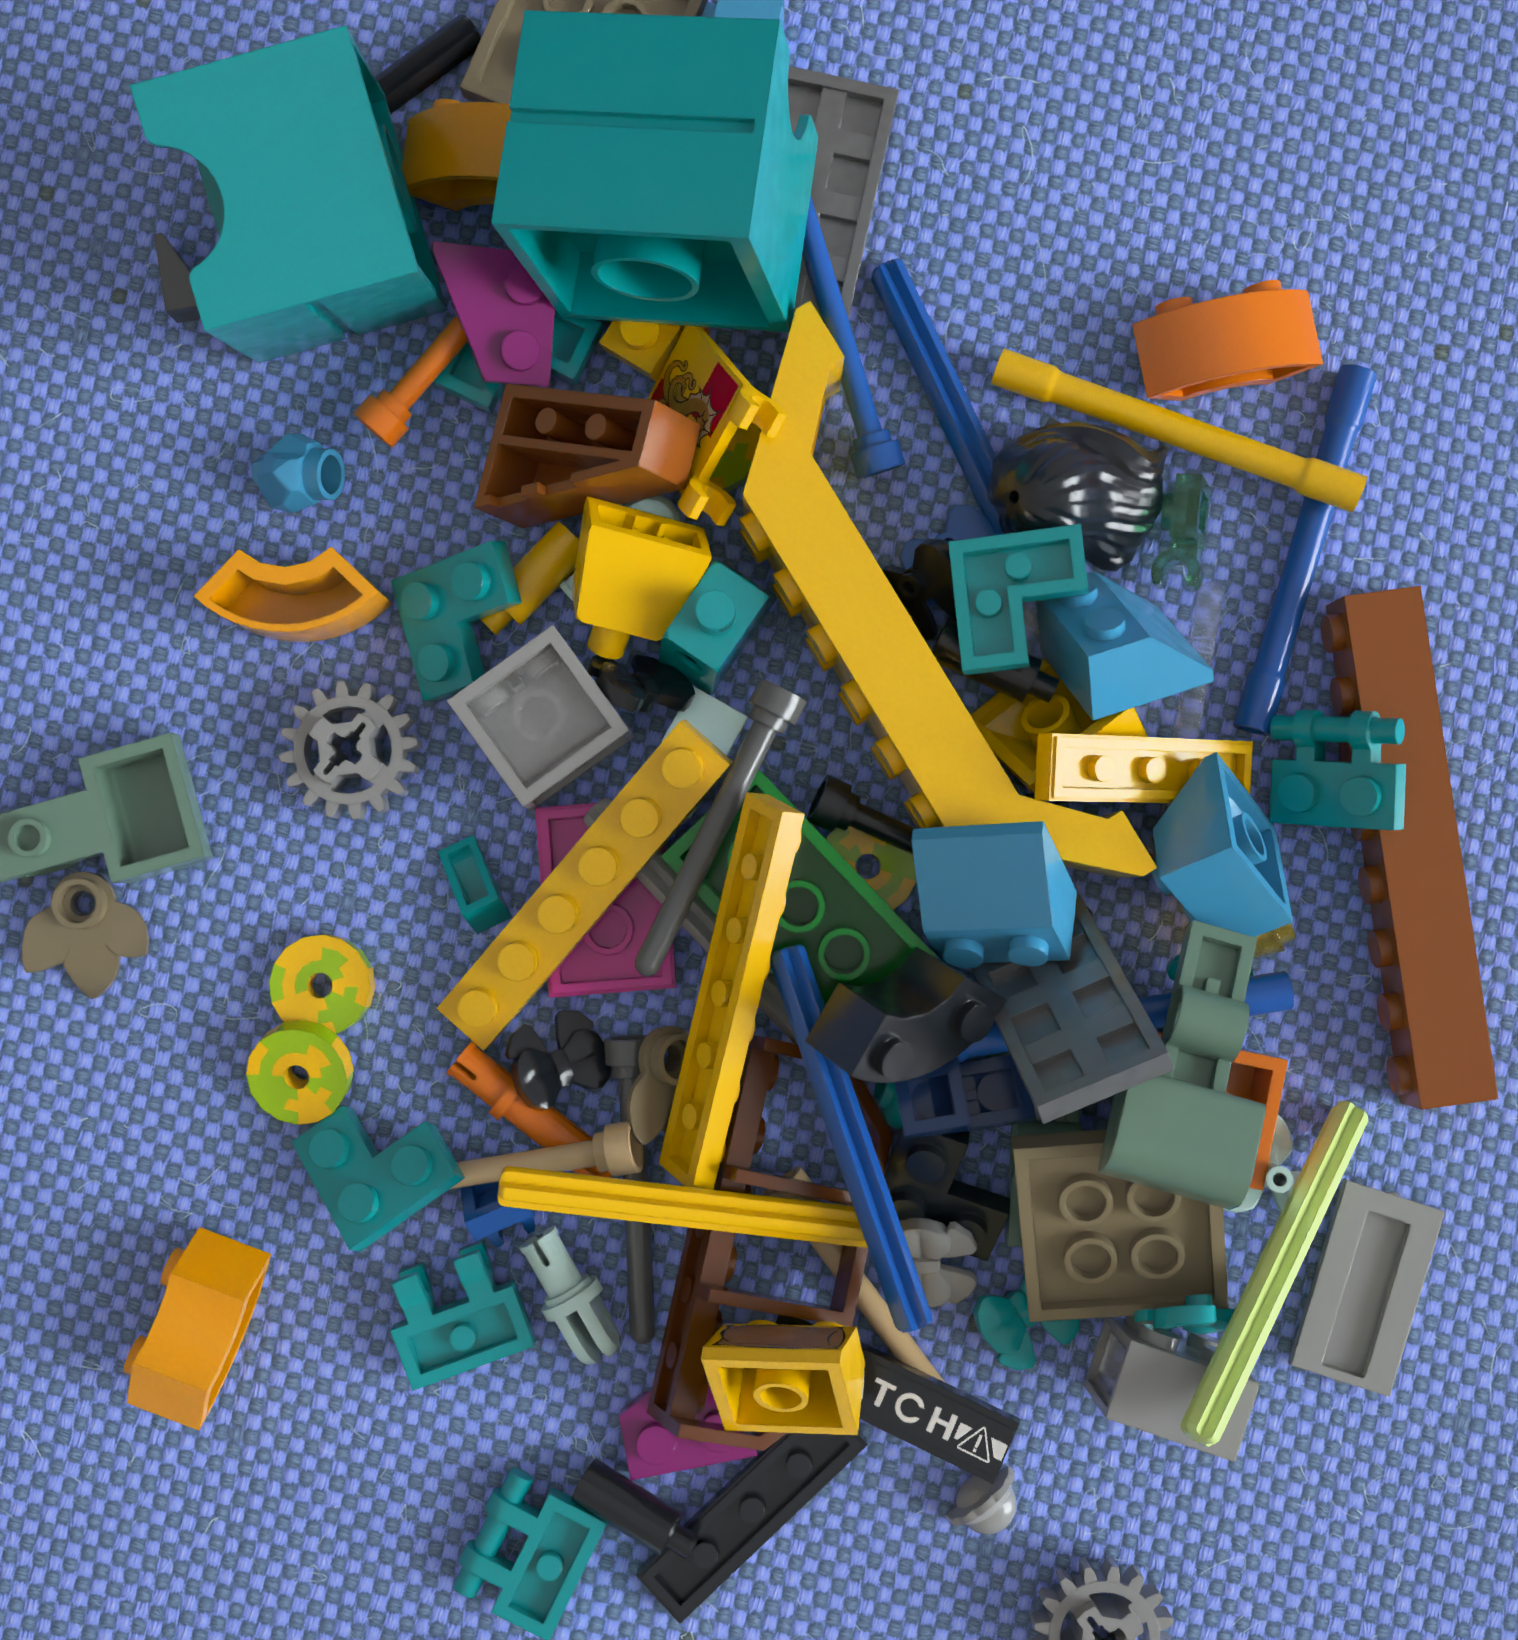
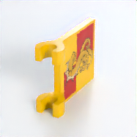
M685 326L647 399L657 400L701 425L686 487L683 490H679L681 497L678 501V507L688 518L696 520L701 511H704L712 518L716 525L724 527L736 507V502L725 490L709 480L737 428L747 430L752 422L766 436L775 438L787 417V413L779 404L750 384L702 327Z

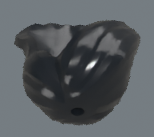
M1069 422L1047 425L1019 436L999 452L993 460L988 500L999 510V524L1004 534L1081 524L1085 559L1101 570L1117 572L1133 560L1137 547L1145 540L1147 534L1150 533L1158 515L1163 509L1162 474L1168 448L1162 445L1154 451H1147L1128 436L1095 424Z

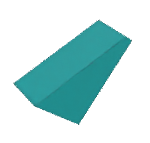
M474 835L438 851L460 912L477 934L513 918Z

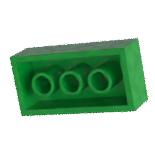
M758 770L748 792L768 794L795 808L776 786ZM744 800L697 893L700 899L716 915L720 905ZM707 813L661 856L677 874ZM804 817L801 828V843L798 851L795 853L785 894V908L779 919L771 954L786 947L801 944L806 949L825 1005L839 982L862 986L881 981L900 968L916 947L937 957ZM770 966V970H769V971H770L771 974L774 976V974H773V972H772V969H771V966Z

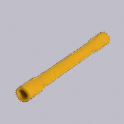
M1006 348L1003 349L992 377L991 385L1039 402H1051L1285 485L1294 489L1300 495L1351 513L1355 510L1367 482L1368 476L1317 458L1301 457L1060 371L1054 365Z

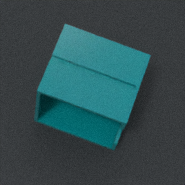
M524 10L509 105L511 116L510 121H507L491 224L561 317L789 333L794 316L819 137L811 115L800 114L795 132L792 131L788 100L790 54L789 45L780 19Z
M346 25L129 85L146 139L155 147L178 150L194 157L199 168L219 234L218 242L212 252L200 264L195 266L189 275V282L204 331L256 362L262 363L346 339L344 333L353 331L359 336L448 311L415 197L409 195L402 172L403 155L385 94Z

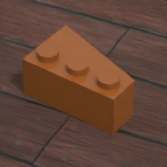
M506 384L474 508L518 527L527 528L583 514L587 496L621 505L683 490L688 480L701 425L657 400Z

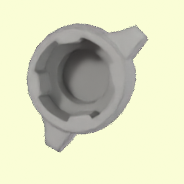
M1009 1465L998 1472L994 1484L975 1475L968 1478L958 1491L956 1506L945 1514L949 1523L953 1526L967 1525L973 1531L986 1535L995 1534L1005 1529L1011 1523L1016 1512V1497L1012 1489L1015 1471Z

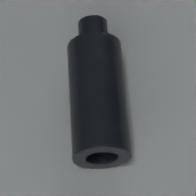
M949 617L946 619L932 648V653L941 666L1020 702H1023L1027 694H1030L1049 703L1059 683V679L1039 671L1042 660L1028 654L1030 667L964 675L961 665L957 621Z
M597 1458L589 1465L572 1495L571 1501L659 1557L668 1548L687 1560L699 1539V1535L680 1524L684 1516L683 1512Z

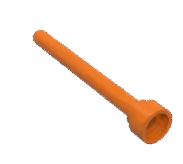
M455 316L389 393L382 389L376 397L369 394L354 411L353 415L390 448H393L409 430L405 423L412 417V414L408 410L468 342L457 317Z

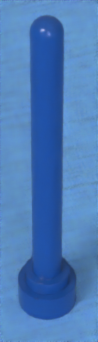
M810 195L802 256L821 319L845 356L840 381L858 437L852 441L855 453H852L850 457L857 480L893 470L906 463L899 440H892L889 429L882 430Z

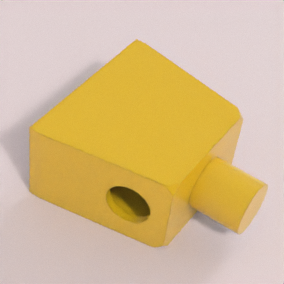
M587 496L583 509L572 596L575 618L582 623L593 625L587 641V646L593 653L607 659H620L623 657L630 635L653 641L662 640L667 628L696 588L711 561L712 556L704 528Z

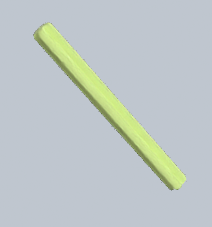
M1341 1100L1331 1108L1181 1421L1182 1432L1203 1446L1210 1447L1220 1441L1368 1123V1116L1365 1110L1355 1107L1349 1101Z

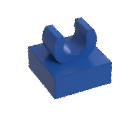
M499 1182L460 1188L464 1223L474 1241L487 1237L492 1245L500 1247L504 1245L502 1230L519 1222L522 1223L527 1234L535 1231L534 1210L504 1207L498 1203Z

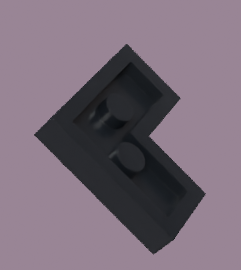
M902 1126L888 1156L884 1175L899 1221L910 1218H925L942 1222L946 1227H948L950 1222L955 1221L969 1230L977 1243V1250L970 1256L988 1261L1008 1218L1010 1198L954 1179L968 1147L970 1131L905 1138Z

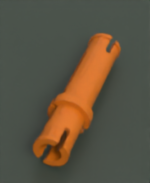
M473 1041L469 1043L456 1059V1062L446 1072L449 1077L456 1079L489 1105L492 1109L488 1114L499 1121L503 1116L542 1148L593 1140L590 1135L553 1106L542 1111L529 1108L517 1094L512 1074L479 1049ZM596 1166L571 1170L575 1174L611 1177L609 1171L600 1172Z

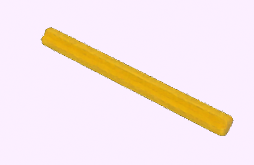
M515 1166L504 1167L499 1178L498 1203L504 1207L868 1248L853 1206Z

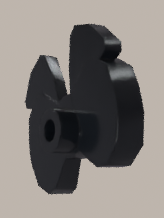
M928 538L915 549L913 565L907 570L894 565L882 569L924 640L934 639L939 631L926 602L929 599L933 598L943 611L957 621L949 545L942 539Z
M637 654L631 662L634 673L631 674L613 659H607L599 655L592 657L588 673L590 676L596 677L597 686L605 697L617 707L631 712H650L654 703H659L675 711L682 712L690 707L695 695L694 687L689 679L673 666L661 663L653 657Z
M561 1010L556 1014L555 1035L558 1050L548 1053L542 1040L530 1025L523 1024L510 1035L505 1056L507 1059H514L511 1065L514 1087L517 1094L529 1108L540 1111L550 1108L555 1104L562 1087L575 1084L586 1090H594L604 1087L610 1078L611 1066L605 1065L604 1042L598 1033L591 1031L594 1027L593 1021L580 1012Z

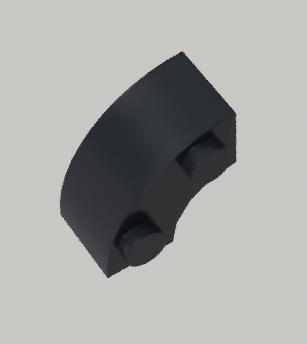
M916 947L900 968L881 981L862 986L839 982L805 1042L855 1078L876 1083L906 1081L940 1068L960 1055L971 1044L986 1037L993 1026L994 1017L1000 1012L1007 999L961 970Z

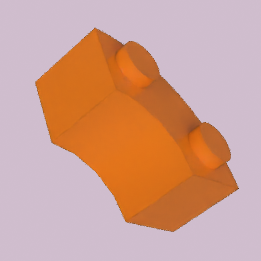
M1280 280L1262 281L1243 289L1242 294L1211 299L1195 304L1192 297L1173 298L1156 305L1155 316L1132 324L1146 395L1150 399L1184 401L1228 388L1268 385L1323 365L1308 291L1282 289Z

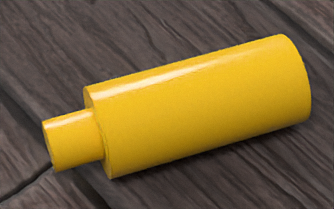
M558 521L513 567L522 603L480 620L496 636L512 619L521 626L560 584L575 571L579 539Z

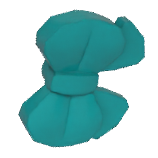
M1024 1271L1019 1289L1009 1292L1006 1297L986 1293L978 1297L973 1308L976 1328L984 1341L998 1353L996 1356L997 1362L1017 1371L1033 1368L1036 1363L1032 1340L1027 1328L1035 1326L1038 1322H1029ZM1080 1319L1040 1321L1039 1323L1060 1344H1070L1079 1331Z
M1212 1295L1185 1296L1186 1305L1134 1311V1322L1153 1321L1154 1328L1168 1330L1182 1327L1183 1330L1194 1334L1224 1332L1235 1309H1216L1215 1305H1213Z

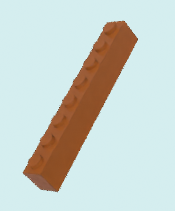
M1421 586L1343 596L1326 605L1327 615H1324L1321 620L1323 646L1328 653H1333L1336 677L1332 678L1330 683V698L1333 710L1336 715H1342V717H1350L1356 710L1376 711L1379 713L1380 718H1401L1405 725V736L1400 745L1381 744V763L1406 764L1404 829L1393 831L1350 828L1354 839L1361 841L1364 866L1360 867L1358 872V885L1364 903L1371 906L1374 930H1370L1368 933V951L1373 965L1376 968H1380L1383 993H1380L1377 997V1012L1382 1028L1386 1032L1389 1031L1393 1057H1389L1386 1063L1388 1082L1392 1092L1395 1095H1399L1401 1104L1420 1110L1496 1100L1499 1097ZM1340 743V761L1352 762V748L1349 743Z

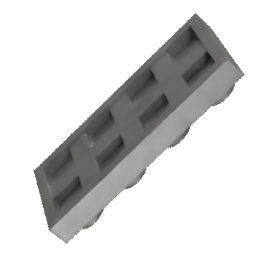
M789 66L788 100L792 131L795 132L800 114L811 115L819 137L811 197L849 319L899 89ZM802 256L794 314L798 307L811 301L821 317Z
M1078 891L1070 960L1047 961L1043 965L1033 967L1022 966L1014 962L982 963L978 967L970 968L976 981L1007 999L1000 1012L994 1017V1021L1043 1124L1174 1070L1167 1048Z

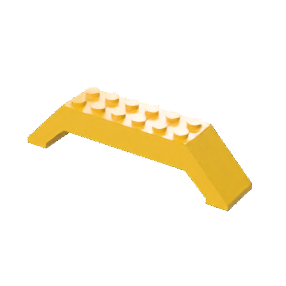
M808 301L795 311L770 399L785 410L787 417L775 438L766 436L761 430L742 494L743 516L738 520L742 527L739 534L757 564L766 559L775 572L772 574L775 584L772 585L774 593L790 618L799 613L801 614L809 628L806 630L808 638L804 640L810 653L823 672L832 667L843 684L840 686L841 692L837 695L844 709L856 726L866 721L877 739L874 742V746L870 748L886 777L892 780L899 776L908 790L911 798L903 802L917 828L1044 821L1065 867L1115 878L1145 876L1156 869L1157 866L1123 811L1096 816L1018 794L814 460L813 455L825 400L839 392L845 356L811 301Z

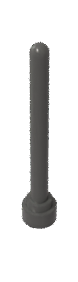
M759 679L748 701L753 706L748 718L753 720V723L636 956L635 968L643 976H653L661 968L776 734L784 735L789 724L795 726L807 703L801 697L769 681Z
M624 1035L604 1039L605 1065L612 1066V1078L619 1079L620 1122L627 1121V1096L631 1086L641 1073L638 1063L639 1050L647 1035ZM647 1144L643 1145L644 1161L642 1171L640 1173L623 1175V1179L649 1182ZM625 1220L630 1335L636 1343L647 1344L655 1336L651 1223Z

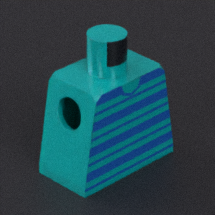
M715 560L663 635L658 661L673 666L682 672L692 685L711 696L767 615L777 597L727 563ZM685 655L689 656V657H690L691 659H693L696 663H694L693 661H691L690 659H688Z

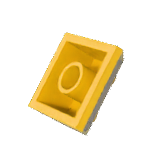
M753 1320L747 1324L724 1323L703 1346L701 1362L725 1430L858 1435L865 1360L857 1327L842 1326L829 1321L817 1322L812 1326L778 1325L767 1320Z

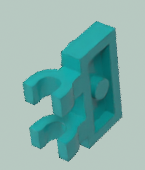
M484 1240L459 1248V1257L453 1260L457 1274L467 1294L465 1298L436 1308L431 1281L424 1262L400 1270L398 1272L399 1278L392 1282L394 1292L406 1319L394 1323L390 1332L412 1391L535 1346L537 1338L515 1279L496 1286L491 1260Z

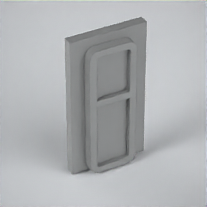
M1343 1179L1288 1363L1291 1366L1332 1378L1337 1383L1351 1384L1390 1397L1445 1211L1400 1197L1398 1193L1393 1191L1387 1193Z

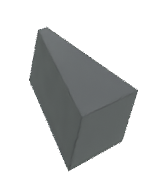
M162 233L154 234L165 311L177 323L201 319L189 282L190 268Z

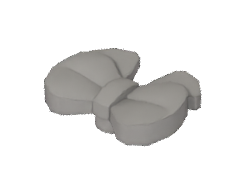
M925 1218L901 1220L900 1224L929 1307L942 1306L948 1300L950 1303L956 1304L971 1296L977 1284V1276L973 1272L941 1264V1259L973 1254L977 1250V1243L972 1233L955 1221L950 1222L948 1227H946L942 1222Z

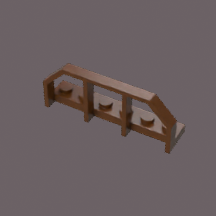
M753 1035L752 1040L749 1042L740 1079V1093L737 1101L734 1103L725 1140V1155L719 1165L714 1190L751 1194L750 1185L853 1206L848 1189L750 1169L752 1157L759 1152L765 1136V1121L761 1116L767 1091L773 1088L778 1077L779 1058L777 1054L802 1059L798 1044ZM850 1076L883 1175H885L893 1132L885 1121L864 1081ZM688 1228L646 1413L677 1438L765 1451L787 1433L727 1431L724 1429L723 1424L694 1420L695 1415L703 1410L707 1399L708 1381L701 1362L703 1346L722 1327V1313L719 1310L720 1304L816 1322H835L842 1326L852 1327L868 1248L843 1245L831 1304L826 1306L724 1287V1284L731 1280L736 1267L737 1252L736 1247L733 1245L736 1233Z

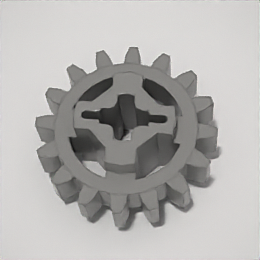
M345 681L337 682L335 689L336 697L334 698L316 688L312 691L313 700L316 704L312 710L295 705L292 709L296 717L302 721L298 729L282 728L281 730L282 736L294 741L293 750L279 754L280 762L295 765L297 769L286 780L287 785L292 788L305 786L309 788L302 801L308 807L314 808L321 804L324 799L327 800L325 816L338 819L343 813L345 805L348 806L349 813L354 820H365L366 804L370 803L378 812H388L390 808L386 795L389 792L404 797L409 793L405 784L400 781L403 773L419 774L421 767L407 760L408 752L422 748L421 740L406 737L404 733L415 723L413 716L406 713L394 717L393 713L398 706L399 700L387 694L378 703H375L377 697L376 687L368 683H363L357 696H354L350 684ZM352 709L364 710L363 714L358 713L351 722L335 723L329 719V717L341 711ZM387 733H389L392 748L389 764L383 760L381 742ZM313 739L318 742L320 760L315 768L311 758ZM346 739L357 742L356 748L362 754L361 759L357 763L345 760L346 753L340 747ZM364 778L373 784L370 788L357 793L337 792L340 787L344 788L351 779Z
M1106 1556L1101 1571H1094L1086 1557L1079 1558L1080 1574L1073 1578L1061 1567L1057 1569L1056 1574L1061 1587L1056 1592L1045 1587H1041L1038 1591L1047 1611H1034L1030 1615L1034 1630L1041 1633L1031 1640H1060V1633L1063 1637L1062 1640H1107L1105 1637L1101 1638L1098 1633L1093 1632L1094 1630L1088 1617H1093L1098 1626L1102 1625L1105 1630L1111 1632L1113 1640H1135L1142 1633L1141 1640H1172L1170 1635L1162 1630L1174 1625L1173 1617L1167 1607L1158 1606L1163 1600V1596L1155 1583L1152 1582L1142 1586L1144 1577L1138 1567L1133 1564L1121 1576L1118 1565L1114 1558ZM1104 1592H1106V1593H1113V1594H1112L1111 1596H1107V1595H1100V1594H1095V1593H1104ZM1071 1610L1070 1626L1061 1632L1064 1618L1068 1611Z

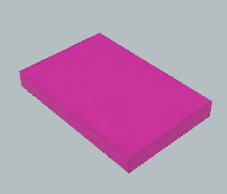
M596 803L535 808L541 884L589 829L583 818ZM666 843L660 849L663 854L666 852ZM637 878L630 883L548 979L549 998L677 987L674 941L661 968L655 975L643 976L635 968L636 956L662 906Z

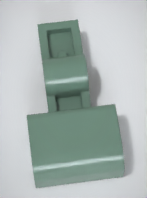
M172 732L78 758L86 790L0 814V884L19 878L34 877L64 870L78 865L82 860L104 855L111 883H132L197 865L213 858L181 737L179 734Z
M1192 920L1186 926L1161 1039L1169 1052L1174 1070L1114 1095L1098 1173L1228 1210L1237 1208L1242 1204L1254 1173L1266 1105L1226 1093L1231 1064L1240 1052L1248 1027L1249 1005L1244 1001L1257 943L1256 937Z

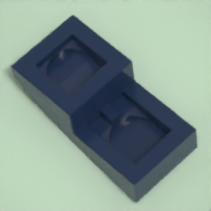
M1010 1054L959 1063L958 1059H954L923 1076L895 1082L905 1138L989 1129L1033 1122L1036 1119L1034 1104Z

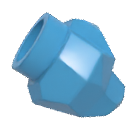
M287 433L267 453L257 458L253 462L251 469L252 478L270 507L290 513L315 505L321 500H335L341 494L345 482V467L341 455L334 449L323 448L318 441L301 433Z

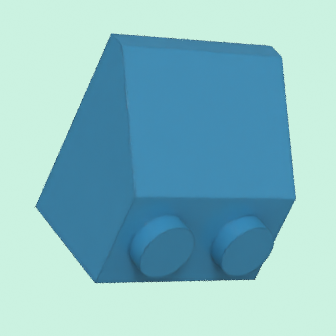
M1095 571L1087 574L1089 594L1036 601L1041 654L1092 721L1214 682L1213 669L1156 605Z
M1217 752L1204 757L1153 828L1156 857L1152 859L1157 868L1152 871L1156 884L1165 895L1173 893L1179 900L1189 923L1195 920L1253 937L1292 923L1293 918L1275 826L1270 823L1269 818Z
M1044 821L913 829L911 841L923 933L940 960L960 968H975L982 963L1014 962L1022 966L1033 967L1043 965L1047 961L1070 960L1077 890Z

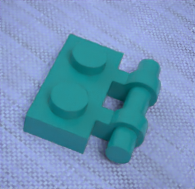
M1299 709L1295 715L1273 716L1270 724L1271 737L1273 740L1293 741L1296 745V759H1272L1270 823L1393 831L1404 829L1406 764L1381 763V744L1400 745L1403 742L1405 736L1403 719L1380 718L1379 713L1376 711L1360 710L1354 711L1350 717L1324 716L1322 711L1318 709ZM1325 742L1349 743L1352 748V762L1325 760Z
M512 1467L502 1487H495L485 1505L488 1516L476 1540L467 1541L459 1558L462 1568L453 1584V1588L456 1592L467 1598H475L484 1580L502 1588L491 1613L544 1640H550L607 1523L571 1501V1496L554 1487H551L540 1510L529 1505L525 1501V1497L534 1478L528 1472ZM510 1527L528 1535L515 1562L503 1557L499 1553V1549Z

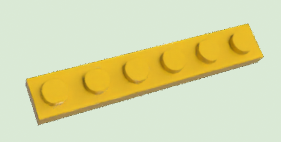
M686 719L680 721L436 1009L483 1051L490 1047L729 770L733 761Z
M746 792L659 1158V1164L686 1187L714 1190L719 1165L725 1155V1140L734 1103L737 1101L740 1093V1079L749 1042L752 1040L755 1032V1017L764 980L767 978L770 970V956L779 919L785 908V894L795 853L798 851L801 843V828L805 814L768 794Z

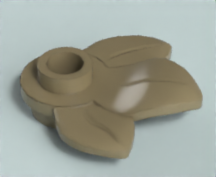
M93 872L72 873L64 877L54 888L51 896V906L37 913L28 921L22 941L24 970L27 973L39 972L63 963L66 972L75 985L88 998H98L115 981L120 969L121 956L141 957L148 954L149 934L147 925L136 909L117 901L114 888L104 877ZM86 891L95 900V907L88 915L81 913L77 905L79 896Z
M675 1026L657 1027L645 1037L641 1044L638 1057L641 1073L628 1092L626 1104L627 1122L630 1123L631 1134L639 1144L646 1145L650 1143L661 1130L666 1133L689 1036L682 1028ZM667 1050L668 1062L664 1066V1055Z

